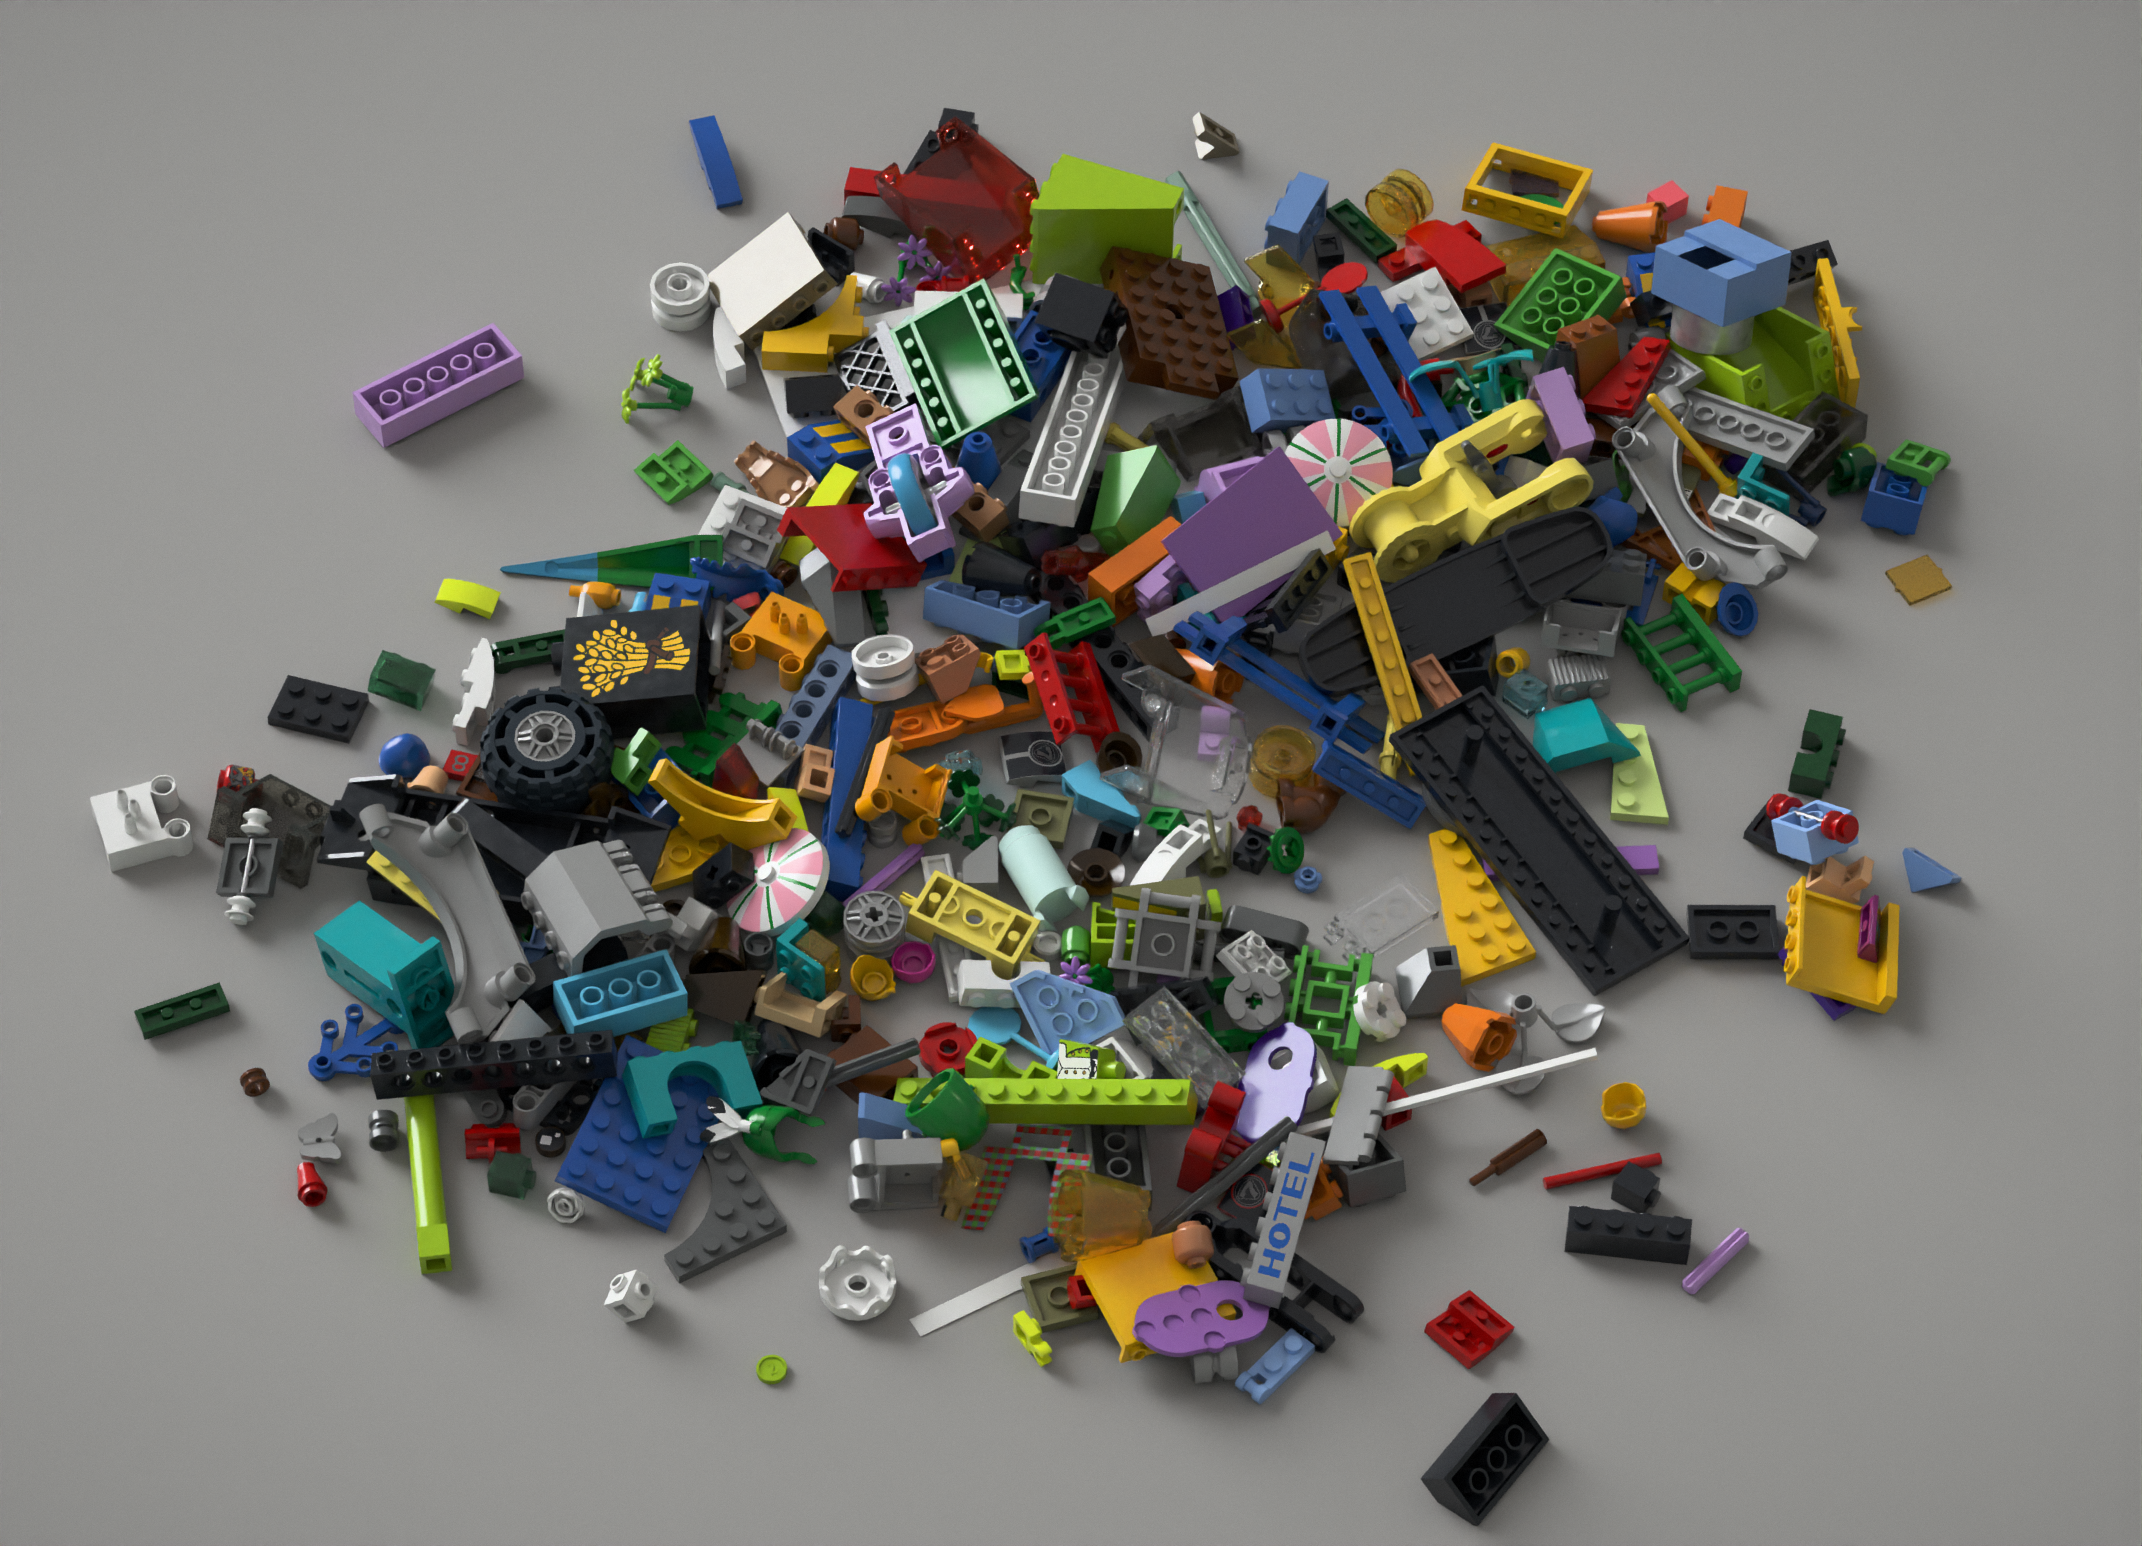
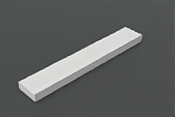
M950 853L921 857L925 885L935 870L955 879ZM937 934L936 940L949 1003L959 1002L957 974L961 960H972L970 949Z

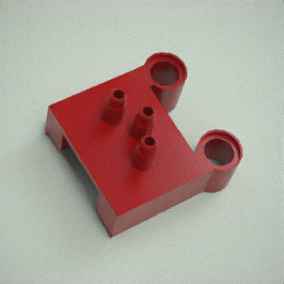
M1216 1082L1207 1104L1208 1108L1198 1128H1193L1185 1146L1177 1187L1191 1193L1196 1192L1214 1177L1217 1172L1229 1164L1223 1161L1225 1155L1236 1158L1252 1145L1245 1139L1235 1136L1246 1092L1223 1082Z

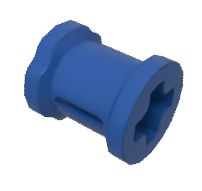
M1048 1226L1043 1228L1039 1234L1029 1238L1024 1236L1019 1239L1021 1250L1029 1263L1035 1262L1037 1257L1048 1252L1056 1253L1059 1251L1056 1237L1048 1236Z

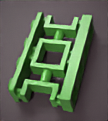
M1303 945L1301 955H1295L1293 972L1297 973V979L1291 978L1289 996H1293L1292 1003H1286L1284 1020H1289L1288 1022H1293L1296 1025L1298 1012H1303L1302 1023L1316 1025V1029L1303 1028L1311 1035L1315 1043L1319 1046L1333 1047L1332 1060L1338 1061V1057L1344 1058L1343 1065L1355 1066L1362 1030L1354 1014L1353 1005L1358 1003V995L1355 996V992L1359 987L1370 983L1373 954L1361 953V959H1355V955L1350 954L1348 966L1319 962L1320 950L1314 949V952H1308L1309 946ZM1307 965H1311V976L1325 978L1324 982L1309 980L1307 990H1303ZM1355 971L1358 972L1354 997H1349L1350 986L1336 984V980L1352 982L1353 972ZM1313 996L1341 1000L1339 1013L1311 1009ZM1345 1019H1350L1346 1043L1341 1045V1033L1329 1032L1327 1029L1328 1027L1343 1029Z

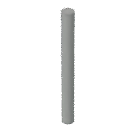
M722 601L715 602L713 610L712 641L709 659V673L712 675L719 674L721 665L722 633L725 604Z

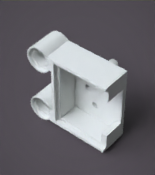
M159 775L150 782L90 797L93 816L102 835L111 872L169 856H185L192 851L193 839L188 821L175 818L168 821L164 828H161L156 810L161 813H170L179 805L176 781L171 776Z

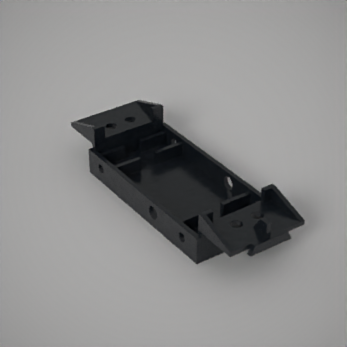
M398 774L355 777L349 779L342 799L335 800L333 806H330V814L320 835L321 849L316 860L320 864L366 870L368 872L366 880L372 899L375 901L420 907L367 863V860L376 850L369 839L366 841L358 839L367 834L359 817L360 812L364 808L373 804H383L387 812L426 821L429 826H437L463 798H467L478 807L491 810L494 813L491 815L547 856L554 851L595 841L603 844L622 840L633 856L634 860L631 864L635 863V865L637 864L650 885L652 884L672 828L671 825L615 806H612L608 818L556 810L532 811L517 808L508 803L405 788L402 775ZM479 850L492 882L500 893L499 897L509 920L534 925L529 910L524 909L521 901L525 882Z

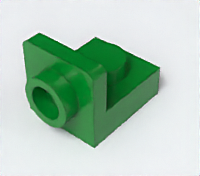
M1152 807L1143 823L1157 829L1158 835L1167 837L1180 824L1187 828L1190 826L1183 811L1178 808Z

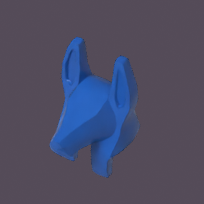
M1613 487L1602 496H1599L1587 508L1596 513L1604 523L1610 535L1612 548L1634 535L1638 519L1637 512L1632 505L1619 501L1623 495L1617 487Z

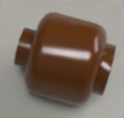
M834 217L824 226V234L853 251H856L858 245L863 244L864 230L860 229L856 219Z

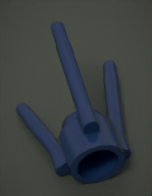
M1776 468L1797 490L1795 491L1790 487L1788 492L1802 503L1798 509V513L1801 516L1789 513V517L1804 527L1808 524L1816 527L1824 518L1827 508L1822 506L1820 501L1812 497L1788 472Z

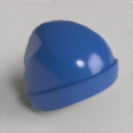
M406 733L395 736L386 742L381 749L378 761L385 775L398 774L402 775V778H412L413 780L424 767L429 766L430 754L420 737Z

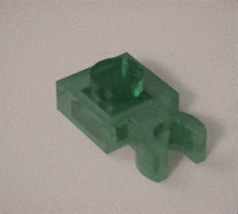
M735 1020L732 1042L741 1041L747 1056L758 1055L759 1050L756 1049L757 1039H761V1034L755 1030V1026L751 1023Z

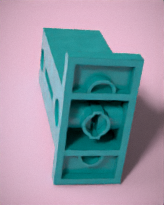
M360 900L313 933L327 976L405 1031L412 1049L439 1047L454 1035L445 1012L451 1003L455 986L440 940L432 936L423 944H420Z

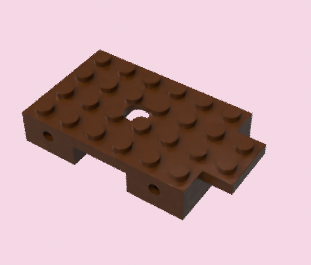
M1112 246L1099 270L1104 289L1115 292L1127 308L1126 330L1118 342L1127 381L1158 387L1168 391L1226 401L1239 376L1210 267L1203 264L1181 261L1176 258L1158 256L1153 253H1144L1129 248Z

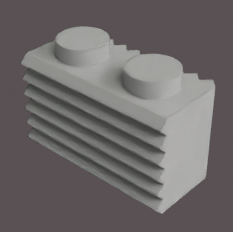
M1578 654L1576 657L1572 655L1565 658H1550L1547 662L1546 678L1553 701H1572L1578 697L1585 696L1598 698L1604 694H1609L1611 678L1604 656L1595 654H1583L1580 656Z

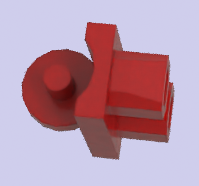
M503 1123L500 1128H488L484 1124H473L471 1129H465L466 1159L488 1158L489 1164H496V1158H521L520 1127L516 1128L514 1123Z

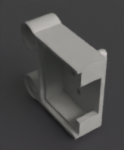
M1563 597L1544 609L1540 646L1557 649V658H1565L1568 651H1574L1575 657L1578 654L1582 656L1583 653L1614 657L1619 634L1624 630V619L1626 618L1628 605L1602 602V607L1573 603L1571 598Z
M907 1129L902 1132V1139L874 1140L871 1138H858L852 1141L850 1144V1156L853 1175L847 1180L850 1209L856 1213H867L872 1210L939 1208L938 1170H941L943 1165L941 1138H913L912 1131Z

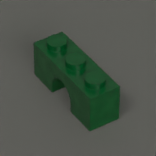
M1809 709L1800 748L1810 750L1815 754L1797 752L1791 771L1789 792L1822 799L1824 789L1831 788L1834 772H1830V768L1837 767L1840 751L1836 750L1837 745L1843 746L1846 729L1841 728L1842 716Z

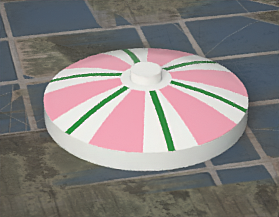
M1326 419L1313 423L1293 438L1285 452L1335 524L1345 529L1350 528L1353 515L1366 500H1369L1373 495L1378 494L1382 490L1389 489L1392 485V462L1385 445L1374 432L1354 421Z
M792 828L787 839L749 850V852L753 853L754 882L727 901L730 917L737 921L740 928L748 934L762 932L772 937L784 933L799 918L803 920L813 910L825 890L830 870L827 850L822 842L810 832L798 828Z

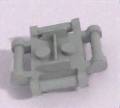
M1142 888L1138 911L1115 908L1114 917H1117L1112 959H1108L1107 967L1130 970L1128 987L1154 984V982L1140 981V972L1180 977V980L1208 976L1210 981H1214L1215 973L1212 972L1217 931L1221 930V922L1198 919L1201 904L1200 895L1192 894V897L1151 892L1149 888ZM1149 904L1190 909L1189 918L1148 912ZM1129 919L1136 920L1132 955L1131 961H1126L1123 959ZM1197 928L1206 929L1200 971L1191 970Z

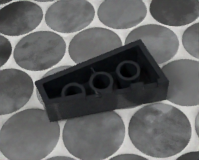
M1088 486L1074 527H1062L1056 524L1039 521L1033 522L1030 520L1022 523L1020 521L1008 525L1005 528L1006 532L998 536L1002 548L1033 567H1039L1043 564L1041 559L1048 556L1052 558L1060 553L1058 547L1072 545L1077 542L1079 533L1080 535L1091 533L1100 488Z

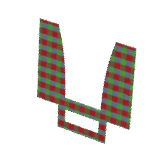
M1017 1124L1011 1148L985 1145L961 1228L984 1230L1003 1194L1015 1158L1057 1161L1048 1207V1236L1070 1238L1093 1154L1067 1152L1074 1128ZM1023 1133L1063 1136L1060 1149L1020 1146Z

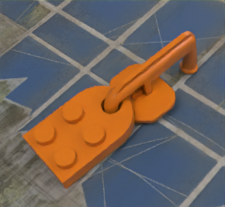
M1029 672L1022 678V683L1027 686L1028 702L1004 707L999 691L994 685L982 684L969 687L966 692L944 704H941L939 701H933L895 710V717L887 738L894 736L896 741L902 743L903 749L897 753H904L910 749L933 746L939 742L951 740L962 733L973 734L1036 719L1043 713V703L1033 673Z

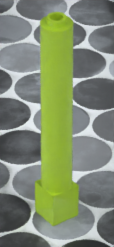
M434 1095L404 1097L421 1274L452 1271Z

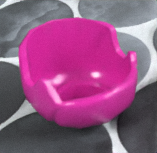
M917 941L904 942L895 949L892 955L891 964L893 971L900 980L907 983H922L930 978L935 970L936 954H934L929 944H922Z

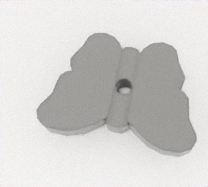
M329 1113L324 1118L317 1119L315 1124L308 1123L298 1130V1138L304 1145L300 1149V1156L303 1160L313 1162L319 1160L320 1162L331 1163L341 1162V1151L335 1145L334 1139L338 1130V1120L334 1113Z

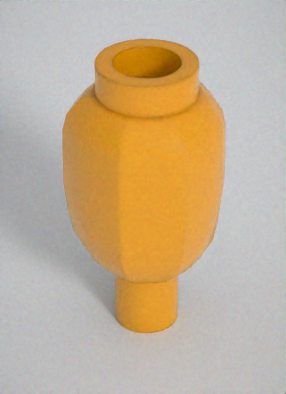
M587 582L583 586L571 585L569 588V596L580 597L581 592H586L601 609H611L613 606H619L621 602V590L616 589L610 583Z

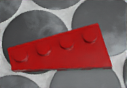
M1644 336L1582 399L1586 412L1633 418L1671 349L1670 340Z

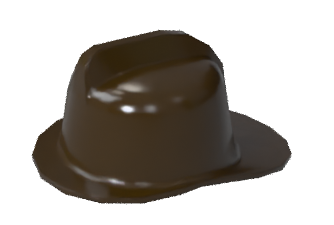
M1123 732L1108 734L1103 740L1096 758L1100 774L1108 783L1119 789L1133 787L1137 781L1142 764L1141 748L1137 741L1129 734Z

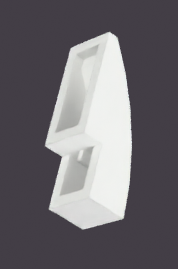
M718 307L715 310L713 320L715 361L722 382L726 389H730L746 383L744 342L737 335L723 309Z

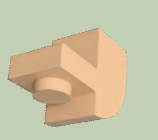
M805 744L799 773L795 777L794 789L799 797L824 803L831 795L835 769L831 768L833 750Z
M1831 856L1827 857L1823 863L1810 866L1806 890L1852 904L1857 903L1860 899L1861 890L1866 888L1872 880L1871 873L1874 861L1864 856L1846 867Z

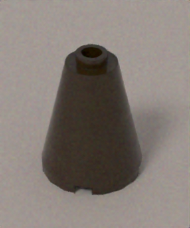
M718 917L712 921L689 963V974L748 971L740 926L737 921L730 917Z

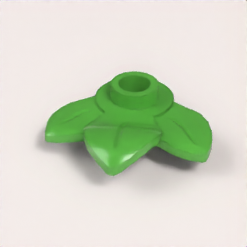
M1615 450L1611 459L1618 487L1623 495L1619 501L1626 503L1633 492L1632 484L1629 480V470L1625 464L1623 466L1620 465L1619 454Z

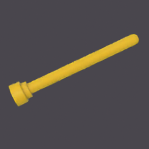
M1654 393L1647 396L1648 403L1717 482V488L1720 490L1719 494L1722 493L1735 497L1737 495V480L1726 477L1660 398Z

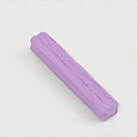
M1742 1228L1735 1229L1683 1279L1682 1288L1690 1295L1695 1294L1748 1243L1749 1234Z

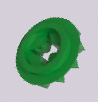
M1284 827L1276 829L1275 835L1269 837L1271 846L1266 848L1271 854L1268 861L1273 863V870L1280 871L1281 874L1293 873L1300 867L1304 858L1303 839L1294 828Z

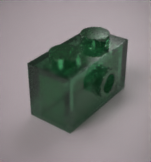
M382 650L370 674L368 692L421 711L433 687L436 669L424 663H417L404 658L397 653Z

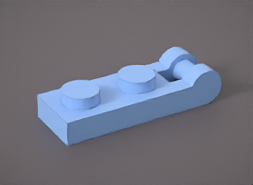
M1291 1328L1248 1371H1244L1239 1375L1235 1386L1242 1392H1249L1255 1402L1262 1404L1315 1352V1345ZM1258 1379V1380L1261 1381L1263 1384H1260V1385H1259V1384L1256 1383L1255 1381Z

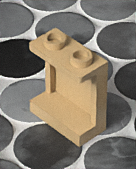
M783 972L773 979L771 978L762 987L760 986L754 996V1003L757 1004L754 1015L819 1038L831 1029V1020L842 1019L843 1007L847 998L846 993L836 990L825 1000L819 1002L785 990L787 974Z

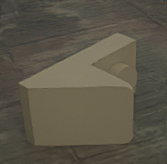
M1201 112L1192 118L1195 127L1194 133L1198 138L1195 141V145L1200 159L1235 156L1240 153L1234 133Z

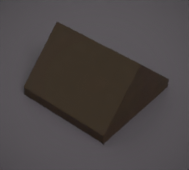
M1164 634L1133 641L1129 646L1174 702L1179 704L1196 672Z

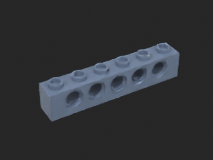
M828 644L823 654H818L813 670L803 678L800 691L791 697L787 712L780 715L775 732L779 731L785 738L793 739L796 745L801 748L805 744L814 746L817 744L831 721L832 711L840 696L845 697L856 680L851 652ZM802 754L769 787L789 789L799 773ZM754 779V784L766 789L769 788Z

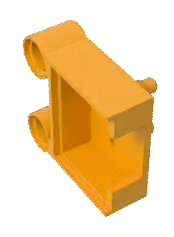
M771 592L742 631L731 637L730 651L731 657H733L731 663L737 669H749L755 665L756 653L779 663L780 685L783 689L797 691L801 689L804 676L813 668L818 654H823L833 639L827 631L824 620L818 611Z
M890 736L876 744L861 797L855 803V810L862 820L872 821L892 809L911 820L902 829V837L908 846L913 843L923 845L936 838L939 834L936 830L938 825L934 819L940 817L952 769L947 770L938 764H934L926 770L897 754V752L903 749V744L896 741L894 736Z

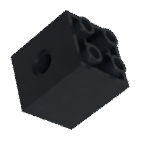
M1055 272L1034 323L1049 340L1063 348L1079 353L1085 351L1107 359L1109 353L1116 347L1118 331L1120 327L1125 325L1128 312L1126 306L1115 292Z

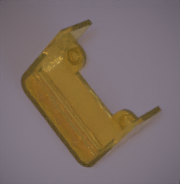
M1279 244L1244 258V263L1260 278L1258 286L1260 300L1270 299L1276 309L1312 291L1315 281ZM1311 299L1280 315L1284 324V330L1279 334L1269 326L1267 321L1265 322L1261 318L1228 332L1227 337L1254 364L1286 369H1305L1311 366L1313 361L1312 357L1306 355Z

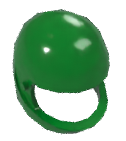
M954 1068L945 1069L932 1078L915 1095L905 1110L907 1120L913 1126L919 1128L925 1138L927 1136L930 1138H941V1140L953 1138L958 1143L959 1152L969 1150L981 1141L987 1132L990 1120L985 1103L973 1091L975 1088L971 1084L969 1085ZM948 1081L936 1097L918 1111L926 1097L939 1085Z

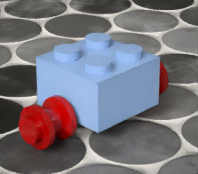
M1782 793L1773 795L1767 803V815L1772 822L1777 852L1790 856L1792 859L1808 862L1810 865H1817L1823 863L1825 858L1834 854L1845 853L1849 847L1859 843L1857 835L1859 824L1852 810L1820 800H1815L1803 806V803L1798 798L1789 797Z

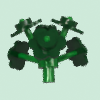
M967 768L964 771L957 769L951 773V780L948 781L947 787L952 790L954 797L960 798L964 796L963 803L958 807L955 804L948 805L943 803L940 817L935 818L934 821L938 825L936 830L941 838H945L948 841L952 838L958 842L960 837L955 832L961 830V824L964 823V816L966 814L972 816L974 834L964 836L962 846H968L969 849L974 851L991 836H994L980 833L979 822L982 826L989 827L993 824V821L998 822L1001 820L998 831L1003 833L1006 827L1010 829L1016 823L1017 813L1014 812L1016 803L1010 804L1007 811L1003 813L1005 805L1002 800L996 799L993 794H988L983 798L979 793V788L976 786L979 785L980 778L977 774H973L972 769Z

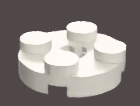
M1374 981L1356 990L1355 996L1358 995V1003L1353 1005L1354 1014L1362 1031L1367 1036L1373 1034L1377 1037L1375 1041L1384 1042L1397 1036L1401 1027L1406 1025V1016L1400 1009L1392 985L1388 982L1381 984Z

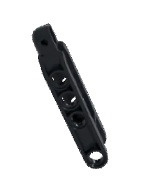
M1199 1210L1191 1213L1187 1217L1186 1222L1200 1221L1201 1225L1207 1226L1211 1231L1214 1255L1207 1261L1218 1281L1228 1280L1240 1283L1244 1271L1242 1265L1239 1263L1234 1264L1223 1255L1230 1248H1239L1249 1255L1252 1242H1259L1260 1236L1255 1235L1257 1226L1245 1218H1232L1222 1222L1206 1211ZM1294 1253L1287 1282L1300 1290L1301 1293L1293 1301L1286 1296L1282 1297L1279 1309L1270 1307L1268 1319L1287 1332L1292 1328L1314 1344L1316 1352L1325 1353L1335 1342V1336H1332L1322 1324L1314 1320V1316L1304 1308L1314 1300L1341 1320L1353 1323L1364 1312V1305L1354 1293Z

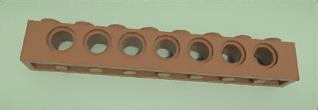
M856 385L833 408L839 421L872 448L866 426L895 412L887 405L881 406L878 403L877 397L870 390L865 392ZM903 434L897 435L895 439L900 438ZM972 482L974 495L965 501L964 505L951 516L981 541L989 542L1010 523L1006 514L1008 509L1000 499L995 498L993 500L981 483L977 482L974 484Z

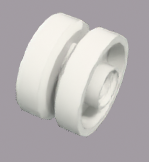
M672 263L660 268L652 276L650 282L651 307L653 318L660 326L672 331H689L703 325L709 318L711 312L710 284L707 274L701 268L689 263Z
M891 634L875 636L862 641L852 651L857 689L862 697L871 701L896 700L913 692L918 686L919 675L917 665L915 664L914 647L908 638Z

